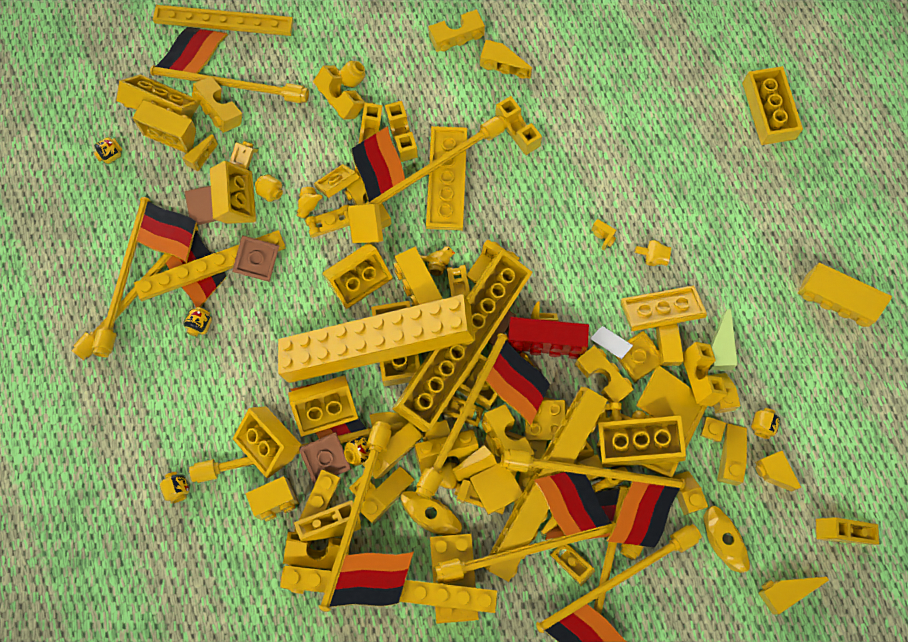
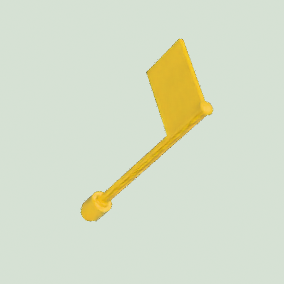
M660 365L656 366L636 405L653 418L681 416L684 440L688 442L686 448L707 408L704 405H697L692 388ZM622 543L620 553L629 559L635 560L636 557L640 556L644 546Z

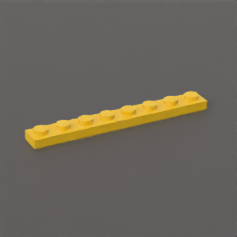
M156 5L153 15L155 24L291 36L294 23L293 17L166 5Z
M279 230L255 238L279 245L278 251L286 249ZM239 245L134 282L139 299L142 302L232 269Z

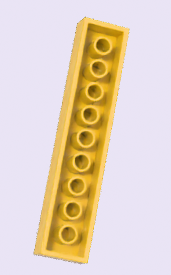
M503 249L498 252L466 297L471 305L475 341L431 350L392 410L423 432L431 430L533 272Z
M464 294L280 338L278 339V374L288 383L475 341L471 305Z

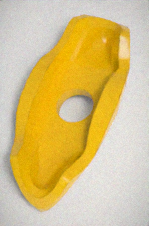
M404 491L401 494L400 500L404 510L422 528L442 536L458 535L462 531V524L459 519L439 500L433 497L430 500L425 499L415 491ZM432 507L436 509L437 515L434 519H428L425 516L427 508Z
M717 506L709 507L704 514V524L711 547L731 570L739 573L748 572L750 569L748 553L739 531ZM725 533L732 535L733 543L731 545H726L723 542L722 537Z

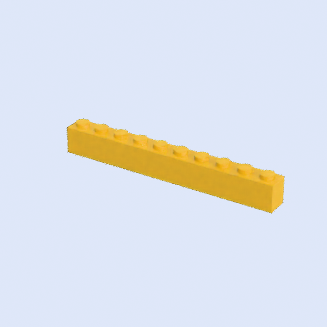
M580 387L541 460L576 465L577 456L587 444L586 439L589 434L595 430L596 421L604 413L608 400L587 387ZM535 469L488 556L527 546L531 541L535 540L540 524L548 516L547 511L549 507L543 493L532 479L564 471ZM526 556L489 565L484 568L509 582L518 571L517 566L521 559L523 560Z
M285 566L282 588L325 593L331 571ZM406 580L399 602L496 613L498 591Z

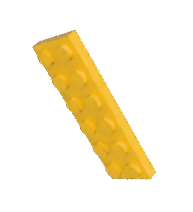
M431 126L429 164L466 141L467 128ZM466 150L429 173L426 229L463 231Z

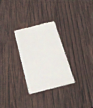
M603 326L591 337V340L620 359L633 346Z

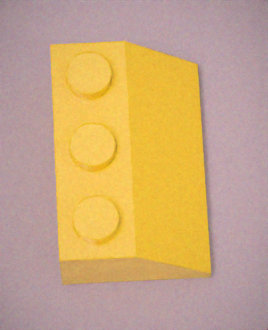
M142 101L132 118L143 136L184 153H188L193 149L196 127L189 116L176 114L172 109H164L155 102Z
M223 161L211 167L210 182L213 219L226 224L256 222L252 171L228 161Z
M370 243L365 244L322 272L327 283L345 309H348L393 279L378 250Z
M345 375L288 392L290 406L301 437L358 419Z
M267 406L249 408L232 438L266 478H270L291 462L301 446V443Z

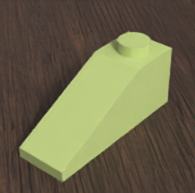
M727 309L723 313L710 344L716 361L710 366L709 370H733L738 365L731 309Z

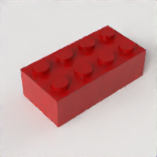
M510 317L507 336L508 343L518 354L525 351L535 356L546 353L550 357L567 355L570 359H578L588 348L589 324Z

